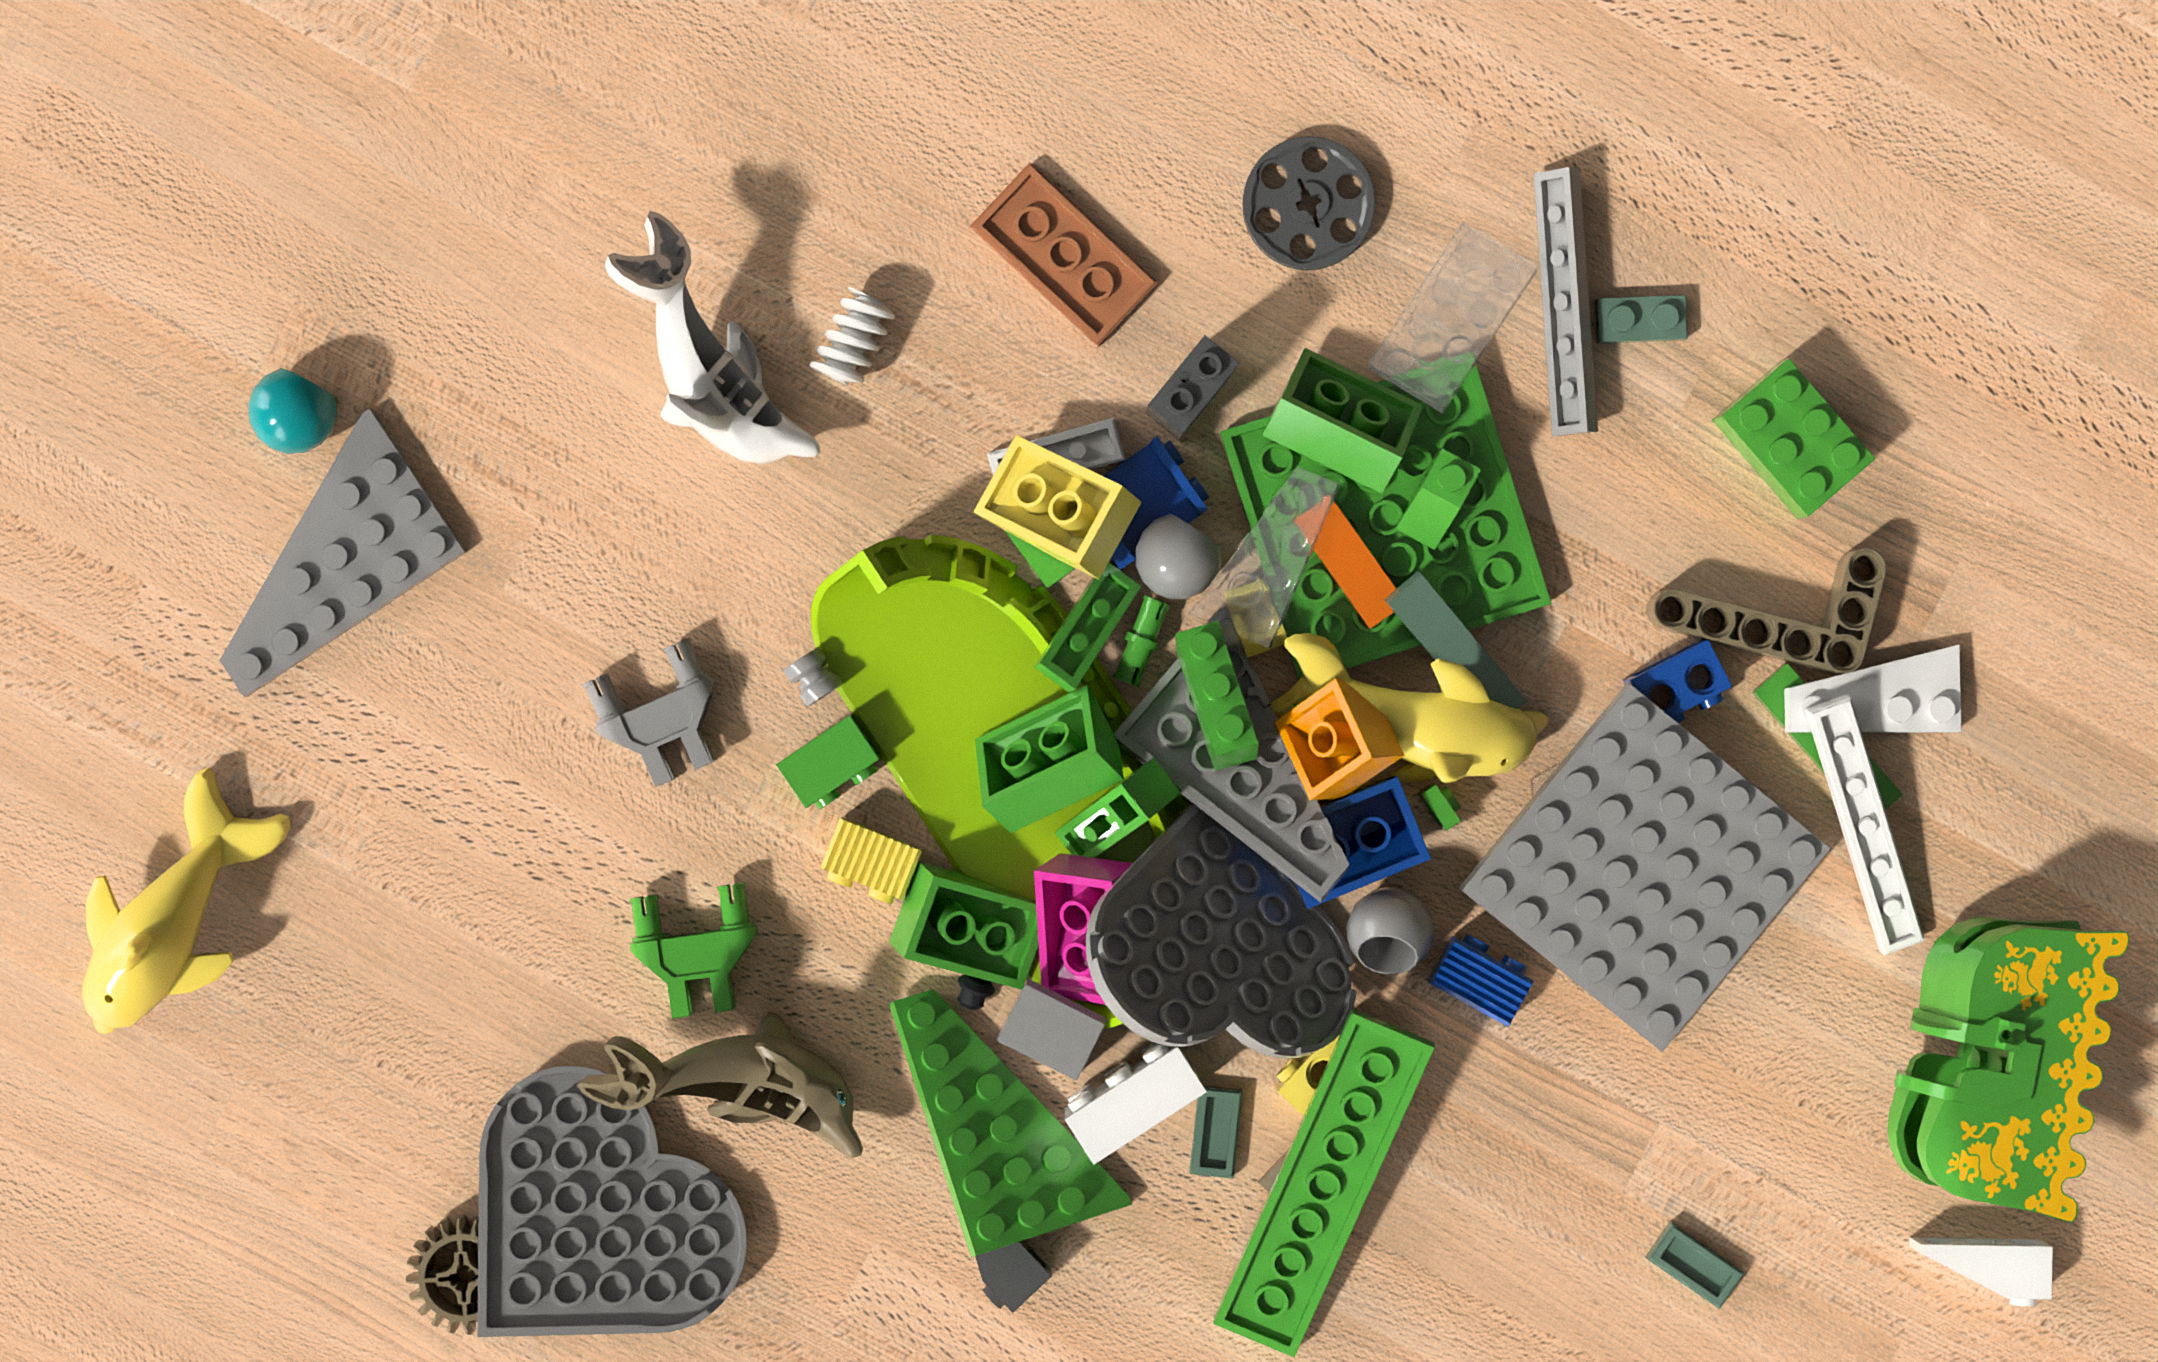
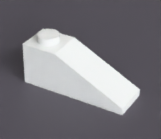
M1909 1237V1246L1919 1253L2010 1299V1304L2036 1306L2037 1299L2052 1300L2053 1246L2040 1239Z

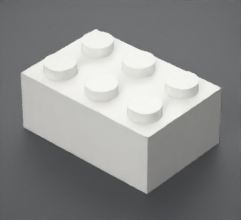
M1153 1042L1141 1051L1143 1053L1141 1060L1129 1066L1127 1061L1118 1064L1104 1075L1106 1077L1105 1083L1092 1090L1090 1085H1086L1067 1098L1069 1103L1064 1108L1065 1121L1093 1165L1207 1092L1201 1077L1181 1047L1161 1045Z

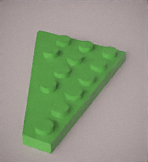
M934 989L895 1000L889 1004L971 1258L1132 1205L1130 1196L1098 1162L1093 1165L1081 1144Z

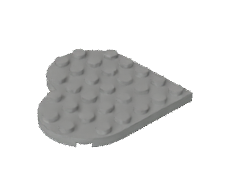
M1191 803L1101 896L1089 918L1086 932V955L1097 993L1111 1012L1125 1026L1152 1042L1175 1047L1192 1046L1202 1043L1226 1029L1240 1043L1261 1054L1282 1059L1300 1058L1310 1055L1333 1042L1340 1035L1351 1009H1354L1356 990L1351 989L1349 971L1353 961L1348 946L1333 921L1319 905L1307 909L1295 882L1194 803Z
M559 1066L536 1072L524 1078L506 1092L495 1105L486 1121L479 1152L477 1337L638 1334L677 1331L692 1326L711 1315L731 1294L739 1280L746 1257L747 1234L744 1217L735 1196L723 1181L704 1165L682 1156L658 1154L656 1131L645 1106L633 1110L611 1108L589 1098L577 1087L588 1075H605L607 1073L582 1066Z

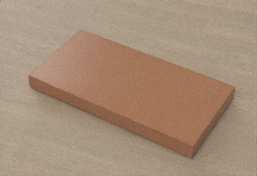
M1030 162L970 225V228L1097 348L1158 284L1149 273Z

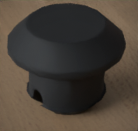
M965 974L958 978V983L962 989L957 999L963 1007L969 1010L984 1007L985 998L995 993V987L991 981Z

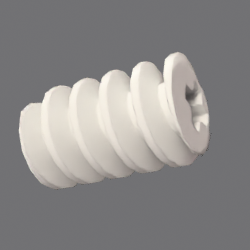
M848 287V289L854 294L856 299L842 298L840 301V305L849 314H834L832 318L841 330H826L825 337L833 346H818L817 352L825 360V363L811 362L809 365L814 370L847 386L849 382H864V377L856 368L857 366L871 367L872 362L863 353L865 350L879 351L880 346L871 337L873 334L887 335L888 331L879 321L881 318L894 320L896 316L882 302L851 287Z

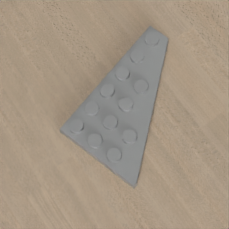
M369 408L361 414L220 658L221 664L243 697L252 695L467 553L372 409Z
M1220 608L1207 624L1219 622L1256 734L1258 758L1218 771L1214 770L1178 658L1113 735L1118 745L1142 764H1145L1154 757L1161 768L1168 773L1172 782L1183 796L1321 903L1348 871V860L1341 846L1338 845L1333 835V829L1327 817L1325 818L1317 800H1309L1275 725V721L1278 719L1271 706V701L1257 672L1254 671L1249 657H1246L1243 646L1229 620L1228 613Z

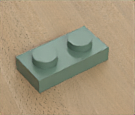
M1686 295L1598 298L1595 300L1597 344L1684 341L1687 339Z

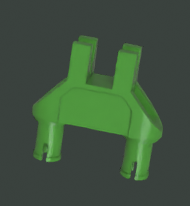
M745 882L732 885L734 902L732 901L730 884L717 886L723 925L719 926V930L667 937V933H662L658 894L630 898L636 937L632 938L630 943L631 952L667 983L672 1019L688 1017L693 1014L689 980L710 977L715 1013L731 1011L736 1007L731 972L758 933L757 925H754V921H749ZM644 899H645V905H646V912H647V914L645 913Z

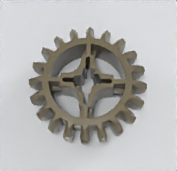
M460 1214L457 1217L456 1228L448 1217L440 1221L441 1232L433 1226L429 1227L425 1231L429 1242L419 1239L413 1246L421 1256H411L407 1260V1265L419 1270L406 1276V1283L419 1284V1288L409 1294L410 1299L413 1301L423 1297L426 1303L419 1308V1314L423 1316L432 1309L436 1315L432 1319L431 1324L435 1327H438L444 1318L448 1319L447 1329L449 1333H455L460 1322H463L465 1333L471 1335L475 1332L476 1320L478 1322V1307L475 1305V1298L478 1296V1256L475 1251V1244H471V1241L478 1244L479 1215L475 1218L472 1227L469 1225V1218L466 1214ZM457 1241L454 1263L443 1266L441 1269L433 1270L434 1259L439 1249L445 1244ZM464 1265L470 1267L468 1272L473 1270L476 1275L469 1283L463 1281L464 1277L461 1279L458 1277L457 1272ZM437 1286H445L452 1289L457 1296L458 1304H461V1306L448 1301L439 1292Z

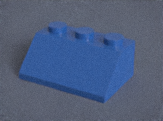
M1391 776L1349 793L1343 798H1337L1320 805L1325 818L1327 817L1333 829V835L1338 845L1341 846L1348 860L1349 869L1321 903L1299 885H1297V888L1306 908L1309 909L1431 859L1398 776Z

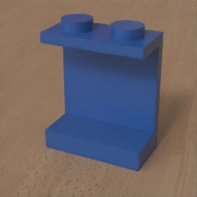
M1158 436L1150 441L1146 447L1103 476L1124 486L1142 502L1111 557L1120 571L1136 560V546L1141 534L1155 519L1171 513L1189 524L1208 510L1203 502L1209 499V496L1195 476L1187 480L1178 467L1184 462L1183 458L1170 440L1162 444Z

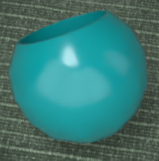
M283 368L263 376L253 388L248 402L249 423L257 438L268 447L285 454L306 453L321 445L332 433L338 415L336 398L311 381Z

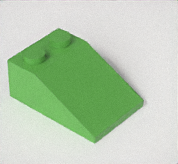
M918 861L889 943L905 959L1022 990L1039 946L1036 901L960 872Z

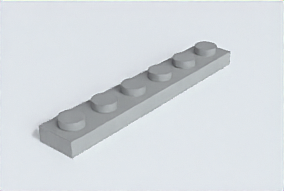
M1565 167L1534 173L1552 436L1598 432L1580 168Z

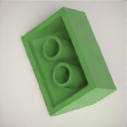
M1304 348L1270 417L1263 436L1316 461L1321 466L1328 467L1355 480L1362 486L1369 487L1382 494L1404 455L1423 405Z
M1087 685L975 739L982 807L1010 833L1124 780L1119 745L1092 690Z

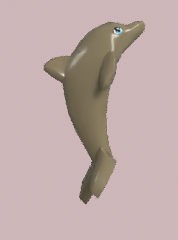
M769 1012L760 1022L755 1034L715 1039L690 1048L664 1062H661L638 1043L623 1036H614L605 1044L604 1050L614 1062L617 1073L588 1075L577 1085L583 1094L594 1101L622 1110L640 1109L654 1099L667 1096L691 1095L722 1100V1102L709 1105L707 1108L711 1116L733 1123L761 1124L781 1120L808 1130L848 1157L855 1158L861 1156L863 1151L861 1140L853 1127V1095L842 1075L821 1057L793 1043L787 1024L779 1015Z

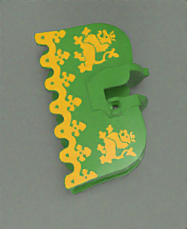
M1978 916L1955 923L1936 939L1926 957L1922 973L1919 1008L1913 1009L1910 1028L1932 1036L1957 1041L1959 1046L1956 1057L1930 1052L1917 1053L1910 1059L1906 1071H1896L1894 1081L1896 1089L1888 1118V1138L1895 1160L1905 1173L1925 1184L1939 1186L1955 1196L2033 1211L2073 1223L2077 1218L2078 1205L2074 1198L2064 1194L2062 1184L2066 1179L2078 1178L2084 1173L2086 1159L2083 1154L2072 1149L2070 1141L2076 1134L2089 1132L2095 1123L2094 1114L2090 1109L2080 1104L2079 1096L2084 1090L2096 1089L2103 1080V1071L2099 1065L2089 1061L2087 1052L2092 1046L2104 1045L2110 1039L2111 1026L2107 1021L2097 1016L2096 1007L2100 1002L2112 1001L2120 991V984L2117 978L2106 973L2104 964L2108 958L2120 957L2126 952L2130 939L2128 932L2080 930L2079 922L2075 920L2033 921Z

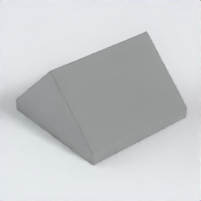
M1028 979L999 1031L997 1041L1077 1081L1108 1018Z

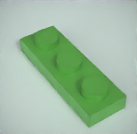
M1108 563L1099 580L1092 577L1034 668L1070 693L1075 690L1136 596L1141 585L1111 563Z

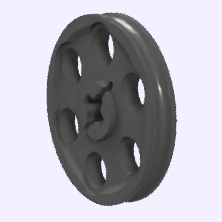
M1320 137L1293 138L1268 150L1251 170L1243 193V217L1247 231L1255 245L1274 262L1296 270L1324 269L1346 259L1358 248L1367 235L1374 216V189L1370 176L1362 162L1341 144ZM1311 148L1322 150L1327 157L1326 167L1319 172L1308 171L1302 163V155L1306 150ZM1269 165L1282 167L1286 173L1285 184L1277 189L1266 187L1261 179L1263 169ZM1345 175L1355 176L1361 183V193L1354 199H1345L1337 192V181ZM1298 180L1301 181L1304 191L1308 193L1310 198L1318 196L1320 199V203L1315 207V218L1319 227H1316L1312 215H1309L1307 210L1299 211L1296 206L1302 200V190ZM1265 208L1275 210L1279 214L1281 221L1278 229L1269 233L1261 231L1255 222L1256 214ZM1341 218L1348 219L1354 224L1356 231L1351 241L1340 243L1332 237L1330 230L1335 220ZM1305 235L1313 240L1315 251L1310 258L1298 259L1292 255L1290 242L1294 237Z

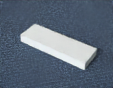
M1114 418L1030 441L1089 470L1125 461ZM1008 448L987 453L993 475Z

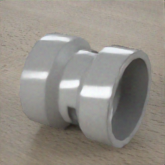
M820 647L804 655L783 670L790 682H801L799 697L806 708L843 685L836 672H831L828 668L823 669L822 666L826 664L827 657Z

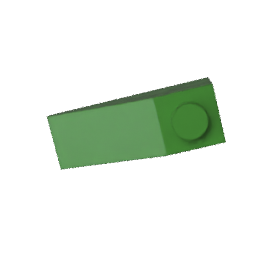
M1153 757L1054 833L1071 855L1095 858L1152 818L1181 792L1172 782L1168 773L1161 768Z

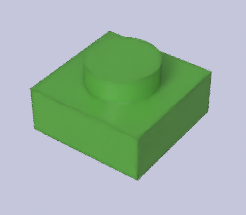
M1431 783L1417 793L1441 829L1447 831L1461 821L1455 813L1461 806L1447 786L1440 790L1436 784Z

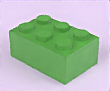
M1789 358L1777 363L1712 419L1715 425L1797 519L1809 517L1875 460V457Z

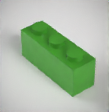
M1216 621L1175 633L1176 653L1214 770L1218 771L1257 759L1258 741L1219 622Z

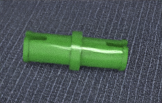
M1147 595L1143 597L1144 600L1132 631L1126 632L1124 639L1128 642L1116 673L1113 675L1114 678L1128 684L1132 683V685L1137 687L1141 684L1140 680L1152 650L1157 651L1160 643L1156 639L1166 613L1171 606Z

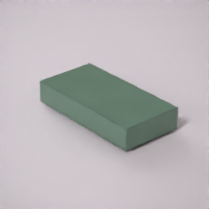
M1205 1086L1207 1092L1197 1098L1189 1173L1233 1179L1243 1091L1241 1089Z
M1672 1222L1667 1224L1645 1256L1647 1260L1718 1309L1722 1307L1744 1275L1743 1271Z

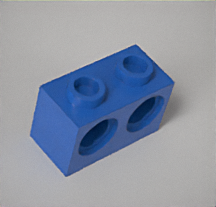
M1708 639L1698 640L1623 679L1625 685L1626 683L1631 684L1649 700L1650 692L1655 686L1661 684L1666 687L1670 698L1668 704L1661 710L1677 723L1686 719L1683 714L1684 711L1696 705L1699 706L1700 710H1704L1724 700L1722 692L1732 687ZM1700 664L1708 672V681L1703 688L1697 690L1689 682V673L1695 665Z

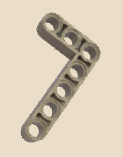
M1863 548L1846 552L1837 564L1821 627L1673 589L1655 593L1647 603L1646 614L1654 626L1663 630L1701 640L1708 639L1709 642L1828 673H1850L1855 671L1864 659L1886 575V563L1883 556L1873 549ZM1858 557L1865 558L1870 565V574L1864 581L1857 579L1853 573V563ZM1667 597L1674 599L1679 606V614L1672 622L1664 620L1660 614V604ZM1848 599L1855 601L1859 607V616L1854 623L1847 622L1841 613L1842 606ZM1710 608L1717 610L1722 619L1720 628L1714 633L1707 631L1702 623L1704 613ZM1753 619L1759 621L1764 629L1762 640L1757 644L1751 643L1745 635L1746 625ZM1796 630L1801 632L1806 639V647L1799 655L1792 653L1788 647V638ZM1836 642L1843 643L1848 649L1847 661L1841 666L1836 665L1830 656L1832 646Z

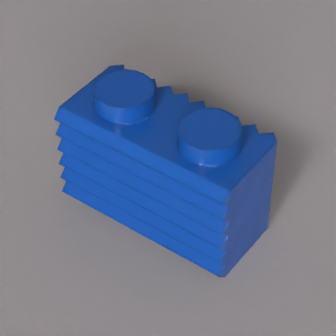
M1467 933L1463 940L1452 935L1427 981L1438 989L1509 1027L1534 982L1524 975L1528 967L1507 955H1504L1501 962L1487 955L1486 952L1489 945Z

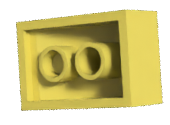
M1016 435L973 512L1063 563L1099 580L1142 502L1124 486Z

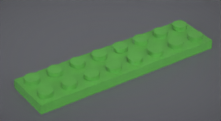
M1351 1009L1216 1311L1213 1324L1295 1357L1435 1048L1434 1042L1356 1009Z

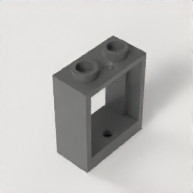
M1204 335L1148 404L1146 414L1180 440L1234 374L1240 363Z

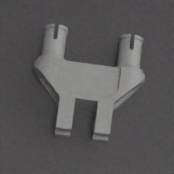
M690 638L677 642L684 658L683 660L676 645L672 644L663 649L680 684L676 686L677 691L629 711L628 708H622L609 673L597 677L596 680H590L582 684L599 719L595 722L597 734L641 754L655 787L676 779L662 746L679 738L682 739L695 770L715 762L701 731L714 691L715 680L713 676H709V673H703L691 646ZM597 682H598V684H599V686H600V689H601L603 695L601 694V692H600V690H599V687H598V685H597Z

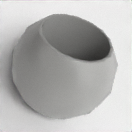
M1171 513L1155 519L1142 532L1136 546V567L1141 580L1153 592L1168 599H1188L1204 592L1215 581L1222 564L1221 546Z
M1382 887L1364 896L1355 903L1346 925L1350 950L1365 967L1382 974H1400L1415 967L1426 958L1434 939L1431 912L1417 895L1396 887Z

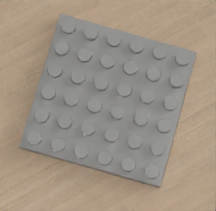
M1626 683L1459 888L1663 1052L1831 848L1635 687Z

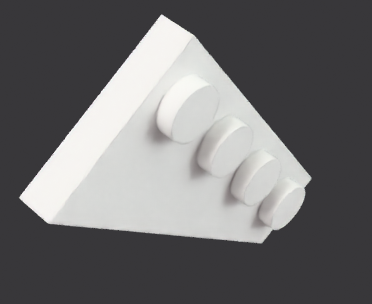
M1960 644L1785 688V733H1812L1805 709L1846 694L1852 699L1862 733L1961 732Z

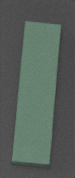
M1415 572L1384 600L1434 661L1439 658L1465 666L1481 680L1489 698L1493 701L1516 709H1520L1527 703L1526 699L1420 572Z

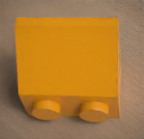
M1335 678L1275 721V725L1309 800L1343 798L1405 756L1386 715L1342 678Z

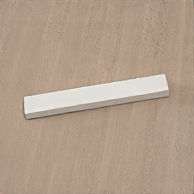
M1846 694L1806 708L1805 712L1879 952L1886 955L1925 941L1851 697Z

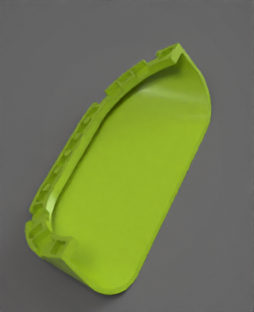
M929 535L925 539H906L905 536H898L880 541L856 554L829 575L816 590L811 607V630L815 648L820 647L827 657L823 668L836 672L840 677L843 685L836 690L955 871L1036 901L1034 870L1060 853L1071 855L1054 832L1118 783L1010 833L982 807L975 739L1069 694L1061 686L1034 668L1068 614L1043 586L1040 585L1033 589L1015 574L1018 568L1017 565L975 543L941 535ZM1096 657L1075 690L1086 685L1092 690L1114 734L1132 713V710ZM1119 746L1125 779L1144 764ZM1180 793L1152 818L1095 858L1134 863L1190 805L1188 799ZM1038 946L1027 980L1030 979L1041 985ZM1070 999L1108 1018L1104 1028L1123 1024L1107 1005Z

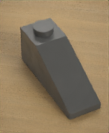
M1025 1240L975 1256L982 1281L987 1285L983 1288V1292L996 1307L1001 1309L1006 1305L1012 1313L1052 1277V1269Z

